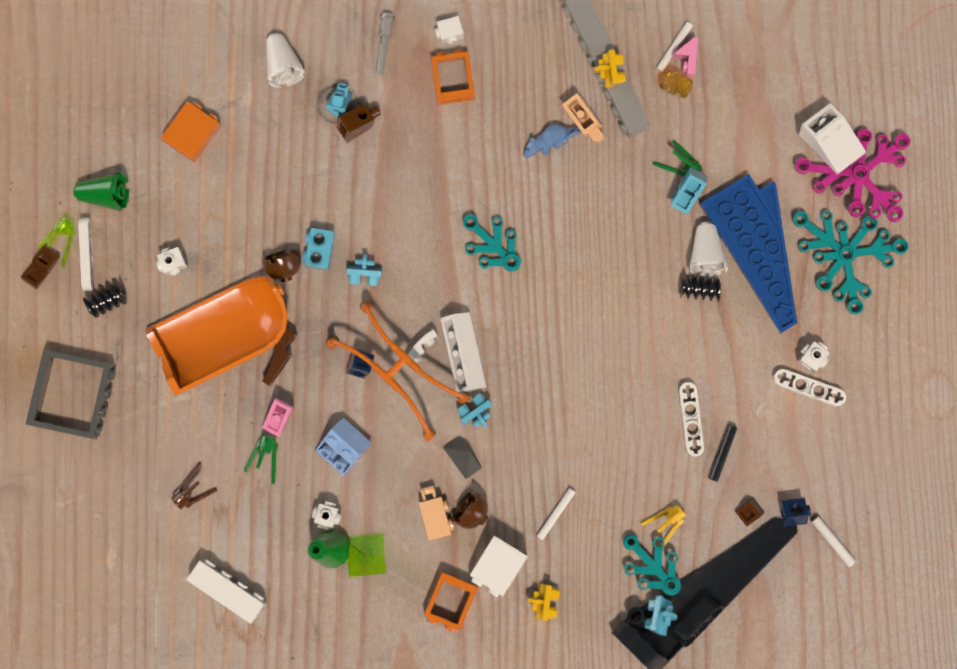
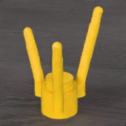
M675 505L673 508L669 506L664 511L643 521L641 525L644 526L667 514L666 518L668 520L657 529V532L660 533L670 523L674 525L664 539L666 545L677 528L684 522L682 519L686 517V514L678 505Z

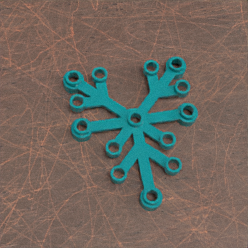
M827 210L820 216L821 221L824 222L825 233L809 222L807 213L803 211L797 212L793 216V224L799 228L804 227L820 239L811 242L801 241L798 244V250L805 253L810 249L831 247L836 251L829 253L817 252L813 256L816 264L838 259L826 276H822L817 280V289L821 292L830 290L833 285L832 279L844 265L846 281L839 290L833 293V299L836 302L843 301L848 291L850 300L847 304L848 312L852 315L861 313L864 305L857 298L856 290L862 298L870 297L872 290L854 278L852 261L859 256L873 255L882 262L884 268H891L895 261L891 256H887L884 253L894 252L895 254L902 255L908 251V242L905 239H897L893 244L883 245L884 242L890 239V232L882 230L878 233V238L871 247L856 249L865 235L875 230L878 226L877 219L867 216L862 220V228L850 244L848 241L847 223L840 222L837 224L836 231L840 236V245L834 238L832 212ZM829 214L830 219H824L823 215ZM801 217L803 223H798L797 218ZM867 221L871 222V228L866 226L865 223ZM839 225H843L845 231H840ZM881 233H886L887 238L883 239ZM802 243H805L807 245L806 250H803L801 248ZM897 244L902 245L901 251L897 250ZM844 251H847L849 253L848 258H845L843 256ZM821 255L823 257V260L818 261L816 259V256ZM886 259L891 261L890 266L885 264ZM821 281L826 282V288L821 287ZM863 289H867L869 291L868 296H865L863 294ZM836 293H841L842 299H837ZM852 304L857 305V311L852 310Z

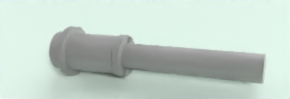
M382 13V16H380L379 36L381 38L376 67L377 74H383L388 37H391L392 22L395 20L393 14Z

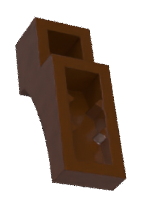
M286 328L279 342L275 344L271 365L262 382L270 387L292 357L287 350L297 335L288 328Z

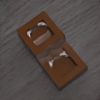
M43 246L32 259V264L23 273L21 280L37 290L55 266L59 256Z

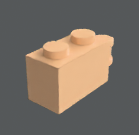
M576 93L562 104L585 136H590L597 143L604 141L605 135L600 129L603 125L581 95Z
M434 485L421 488L424 502H420L419 506L428 540L452 535L451 531L454 530L452 520L448 519L446 512L449 511L447 500L443 501L442 497L437 498ZM433 493L434 499L427 501L425 495Z

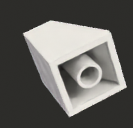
M494 536L470 574L472 577L471 581L480 587L483 584L489 587L488 592L496 597L499 594L504 596L528 556Z

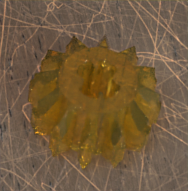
M668 70L662 76L659 87L668 94L685 98L691 91L693 82L689 77Z

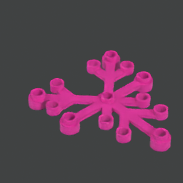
M861 129L856 137L865 151H867V145L872 140V133L868 129ZM899 134L895 138L894 144L886 149L889 138L886 135H880L876 140L878 145L877 157L865 165V153L857 160V163L853 162L848 166L849 168L844 169L838 175L829 166L811 164L807 158L798 159L795 170L802 175L808 172L830 174L824 180L815 183L813 189L816 194H822L827 186L841 176H848L842 183L834 186L833 194L838 197L842 196L844 191L855 183L853 202L848 209L852 217L858 218L865 211V206L861 202L864 184L873 195L872 208L869 211L870 218L878 219L880 217L881 204L887 211L888 220L899 222L904 214L903 209L899 206H892L888 200L897 204L902 200V193L900 191L889 192L879 190L869 179L870 171L881 163L894 164L898 168L903 167L906 163L905 156L892 155L898 150H906L911 143V139L907 134ZM864 136L867 140L862 141L860 137ZM879 139H884L886 143H881ZM903 141L905 145L901 146L898 142ZM897 159H902L903 163L899 164ZM804 165L806 169L801 170L799 166ZM861 172L863 176L858 177L856 173ZM821 185L823 190H818L816 186ZM841 188L842 192L838 193L835 189ZM893 195H898L899 199L895 200ZM853 208L859 209V213H854ZM873 210L878 212L877 216L872 214ZM891 213H896L898 217L893 218Z

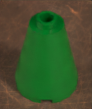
M117 172L81 181L74 187L73 194L80 202L122 211V208L127 207L129 201V189H126L125 183H128V179L124 173Z
M325 530L309 544L308 554L325 568H337L345 564L349 558L350 542L346 535L340 531Z

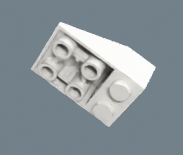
M831 103L801 126L799 136L837 175L866 153L844 116Z

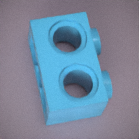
M690 167L671 197V206L688 214L707 184V175Z
M311 228L310 233L307 232L305 243L308 244L307 251H304L302 258L306 268L329 271L335 238L334 231ZM317 236L325 237L322 244L315 243ZM315 254L322 256L319 263L312 262V257Z

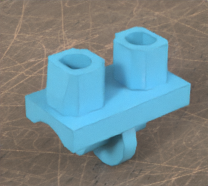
M338 83L337 88L334 89L327 103L326 110H330L336 117L346 113L353 93L348 92V84Z
M363 254V259H356L355 265H348L346 274L349 275L350 284L358 285L360 284L361 276H368L367 285L377 286L383 267H371L375 265V260H368V254Z
M479 393L472 398V401L477 406L475 410L471 412L466 404L457 409L463 425L477 417L478 419L472 422L474 427H477L479 424H482L484 428L488 426L485 420L491 416L488 412L482 416L480 414L491 407L492 403Z
M656 596L655 600H650L648 609L654 613L653 618L646 619L645 628L659 635L666 636L671 620H677V615L672 613V601L664 599L663 596Z

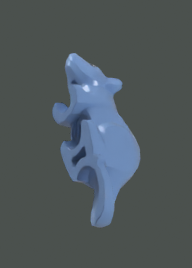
M558 124L550 125L541 136L536 139L530 138L524 158H530L538 151H542L543 156H546L551 152L550 148L555 147V149H558L568 143V139L582 132L579 128H566Z

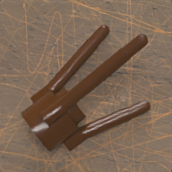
M200 462L171 498L179 509L185 506L189 508L192 504L217 491L214 488L190 500L192 497L189 493L199 485V481H196L187 490L184 488L201 466Z

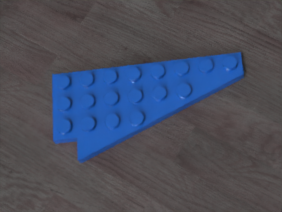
M748 174L701 202L700 206L710 222L716 226L721 240L781 334L797 324L776 183L774 181L759 190Z

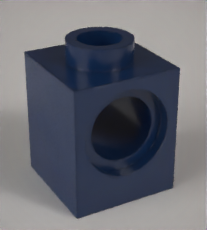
M358 350L373 361L374 355ZM352 353L346 373L364 379L370 373L371 366Z
M805 498L781 501L780 512L784 527L807 524L808 516H811L810 506L806 505Z

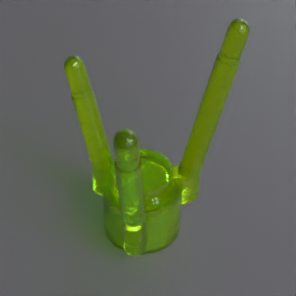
M61 217L37 248L40 250L48 241L47 247H51L58 235L66 237L68 234L61 267H65L72 237L75 233V230L72 229L74 224Z

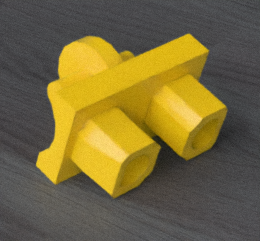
M608 50V53L603 54L602 59L598 60L599 66L594 67V73H600V79L605 80V88H612L615 85L624 83L626 76L624 72H617L616 67L623 65V54H617L615 50Z
M539 584V592L534 591L533 598H527V602L532 603V611H536L535 619L548 621V619L557 618L558 610L556 607H550V599H559V589L553 588L551 585Z

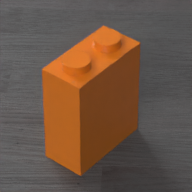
M187 101L161 136V139L195 163L221 126L217 122L218 118L210 112L207 115L202 111L203 108L195 102L191 104Z

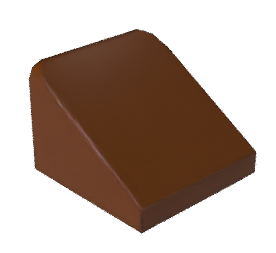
M753 497L735 510L746 526L765 513Z

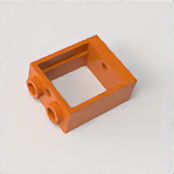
M456 50L453 54L447 55L442 52L431 57L438 105L475 100L469 51ZM465 60L469 89L441 93L437 64Z
M442 572L424 614L427 617L426 621L435 625L440 622L445 625V629L454 633L456 630L460 631L478 586ZM443 582L470 592L458 624L431 613Z

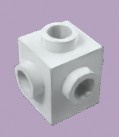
M179 247L163 249L160 251L161 254L157 255L159 261H156L159 271H163L165 275H170V277L180 274V270L188 267L182 250Z
M813 342L810 345L807 343L801 351L803 355L798 362L812 373H815L820 367L822 369L829 361L827 357L830 353L827 351L828 348L821 342Z
M325 501L324 504H319L318 507L315 506L312 518H315L314 523H318V528L329 530V527L334 528L335 524H339L341 514L339 513L340 509L335 508L336 504ZM324 512L329 513V518L326 520L322 517Z

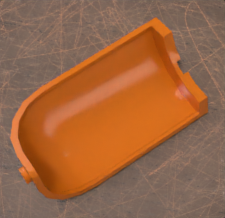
M270 276L249 278L145 328L146 336L157 357L161 356L163 359L161 360L163 364L161 367L166 381L175 396L266 352L279 342L286 330L288 317L281 296L285 293L280 283L276 285Z

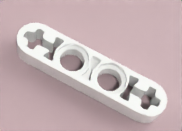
M86 217L79 218L81 286L83 291H93L92 227L90 218Z
M781 369L773 375V381L777 386L828 405L837 407L843 405L846 401V394L843 390L797 373ZM784 373L787 379H792V376L795 378L792 380L790 387L788 386L790 382L783 381L780 383V379L777 376ZM798 379L804 380L806 384L803 390H798L795 386V382ZM816 386H821L824 390L823 395L820 397L816 396L813 392ZM828 389L831 390L829 394L836 395L839 393V397L842 398L841 401L835 403V399L830 396L826 400L825 397L828 394Z
M686 382L679 388L685 447L688 455L697 457L704 451L696 386L691 382ZM686 386H689V389H693V392L690 393V399L694 398L695 402L688 401L684 403L683 399L687 400V394L683 393ZM687 405L695 407L694 415L690 416L685 413ZM689 424H695L698 427L696 434L691 435L688 433L687 427ZM699 436V440H695L696 446H700V450H697V454H694V451H690V447L693 446V440L688 441V437L695 438Z

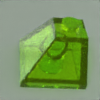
M383 534L347 538L350 542V555L347 559L349 577L388 573Z

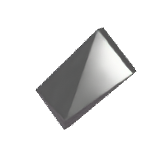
M459 437L443 448L465 479L481 469Z

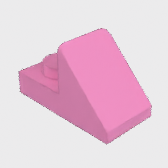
M698 37L691 39L676 51L672 59L687 60L683 62V72L686 73V79H693L695 75Z
M275 398L262 428L280 437L287 420L294 412L293 407Z

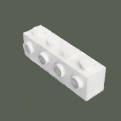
M470 312L452 314L440 318L456 391L463 393L485 388L486 383Z
M208 559L205 561L199 560L187 581L252 624L266 605L263 601L264 597L256 592L252 594L247 591L248 587L240 581L236 583L231 580L232 576L226 571L222 570L219 572L216 570V565Z

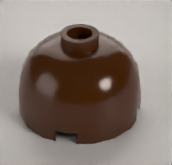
M291 249V253L280 251L266 256L265 259H261L265 272L273 279H281V282L292 280V276L297 274L301 267L299 250Z
M474 489L472 494L468 492L463 496L455 507L457 510L456 516L454 514L451 516L453 522L465 529L475 528L479 524L483 525L488 519V503Z

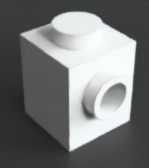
M459 16L437 22V28L434 30L437 40L441 39L442 44L453 45L457 43V40L464 39Z

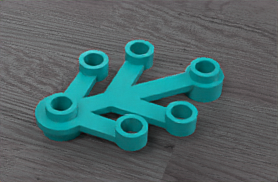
M469 214L464 217V228L469 231L473 230L487 244L476 246L468 244L465 248L466 254L473 256L476 253H497L501 257V259L482 257L479 260V266L482 269H487L490 266H503L505 270L514 272L520 268L521 259L515 253L517 233L514 230H508L505 235L508 241V253L502 248L501 227L503 226V220L501 217H494L492 219L494 239L478 225V219L475 215ZM469 220L474 221V225L468 226L467 222ZM500 220L501 224L499 226H496L494 224V221ZM513 233L515 237L509 239L507 235ZM469 247H474L475 251L473 253H469L467 249ZM510 259H513L515 261V264L513 266H510L508 264V261ZM482 260H487V261H488V265H487V266H483V265L481 264V261H482Z
M627 535L623 541L624 547L629 551L633 550L648 567L627 564L624 569L626 575H656L661 581H648L646 578H642L638 581L639 589H662L667 595H676L681 589V582L675 577L678 555L675 552L667 554L666 560L669 563L667 576L662 570L664 540L660 537L654 539L653 561L638 545V538L635 535ZM629 539L635 541L633 546L628 545L627 541ZM661 540L662 546L657 547L655 541ZM670 554L675 555L676 560L670 561L668 559V556ZM632 566L634 568V572L628 573L626 570L627 567ZM641 581L647 582L646 588L640 586ZM669 582H673L675 584L674 589L668 588Z

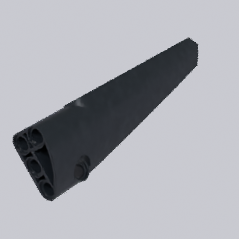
M774 518L740 543L682 580L681 589L676 595L670 596L665 593L659 595L663 596L664 599L672 601V613L677 615V620H671L666 636L659 635L645 628L646 619L653 618L654 613L648 609L649 602L642 607H632L627 613V618L611 633L648 669H663L683 647L686 648L691 645L798 533L797 525L784 527L782 519ZM642 614L639 621H634L637 615Z

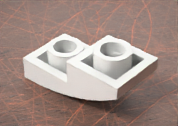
M434 329L423 336L409 352L408 355L416 363L424 359L423 355L425 352L422 347L426 346L428 348L436 343L435 339L438 336Z

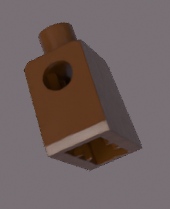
M363 104L341 115L338 119L337 129L345 142L349 143L371 129L374 119L380 116L381 112L376 105L368 109Z

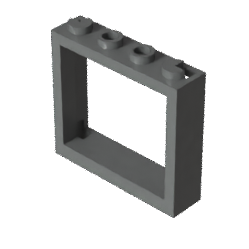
M43 349L25 425L97 440L103 430L101 421L102 417L105 418L107 413V406L105 404L106 400L111 396L112 388H110V383L115 378V365ZM54 358L104 368L89 432L39 422Z

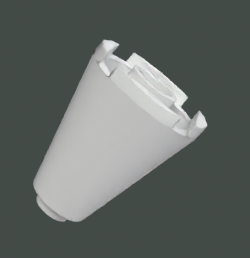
M279 33L270 34L266 39L267 79L269 85L276 88H281L282 84H287V87L292 86L304 78V68L285 37Z
M702 222L697 226L689 267L690 273L693 275L694 272H697L699 276L711 277L721 275V271L724 269L725 272L728 271V263L717 228L711 222Z

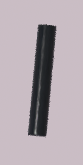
M728 425L709 479L718 482L738 429L735 426Z

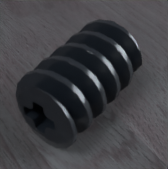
M685 274L681 282L680 298L686 293L687 299L693 294L695 300H697L699 295H701L702 300H705L708 295L710 301L716 296L717 302H719L721 297L720 280L715 278L712 281V278L708 277L705 281L704 276H700L697 281L695 275L689 279V276Z
M118 281L117 288L113 284L110 285L111 291L103 288L104 294L96 291V298L92 294L89 295L90 301L85 297L83 298L88 312L95 318L99 317V312L103 315L106 314V309L112 311L113 305L118 308L120 307V302L123 305L127 304L126 294Z

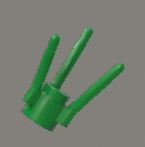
M675 140L672 143L688 158L687 160L677 151H672L675 156L685 163L682 168L685 172L657 162L652 163L654 166L682 175L683 177L690 167L698 171L702 168L698 164L699 162Z
M261 436L244 468V472L248 471L258 451H260V455L256 465L257 469L260 468L264 454H270L272 451L271 484H275L276 452L278 445H275L276 439Z

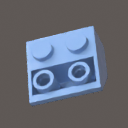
M342 418L329 431L315 451L340 474L345 476L372 443L347 420Z

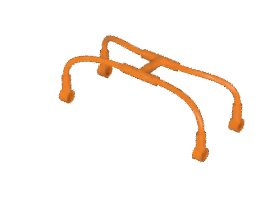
M365 301L360 309L369 316L376 330L391 347L390 349L400 357L399 360L386 372L379 364H375L367 356L353 347L338 341L335 337L329 338L326 345L331 350L336 346H340L367 362L391 388L399 392L416 414L425 431L423 438L429 442L436 433L428 428L416 405L402 389V386L392 377L407 364L413 371L418 372L432 384L459 397L457 401L461 405H464L471 397L466 393L461 394L425 373L421 366L389 339L371 312L373 305L369 301Z

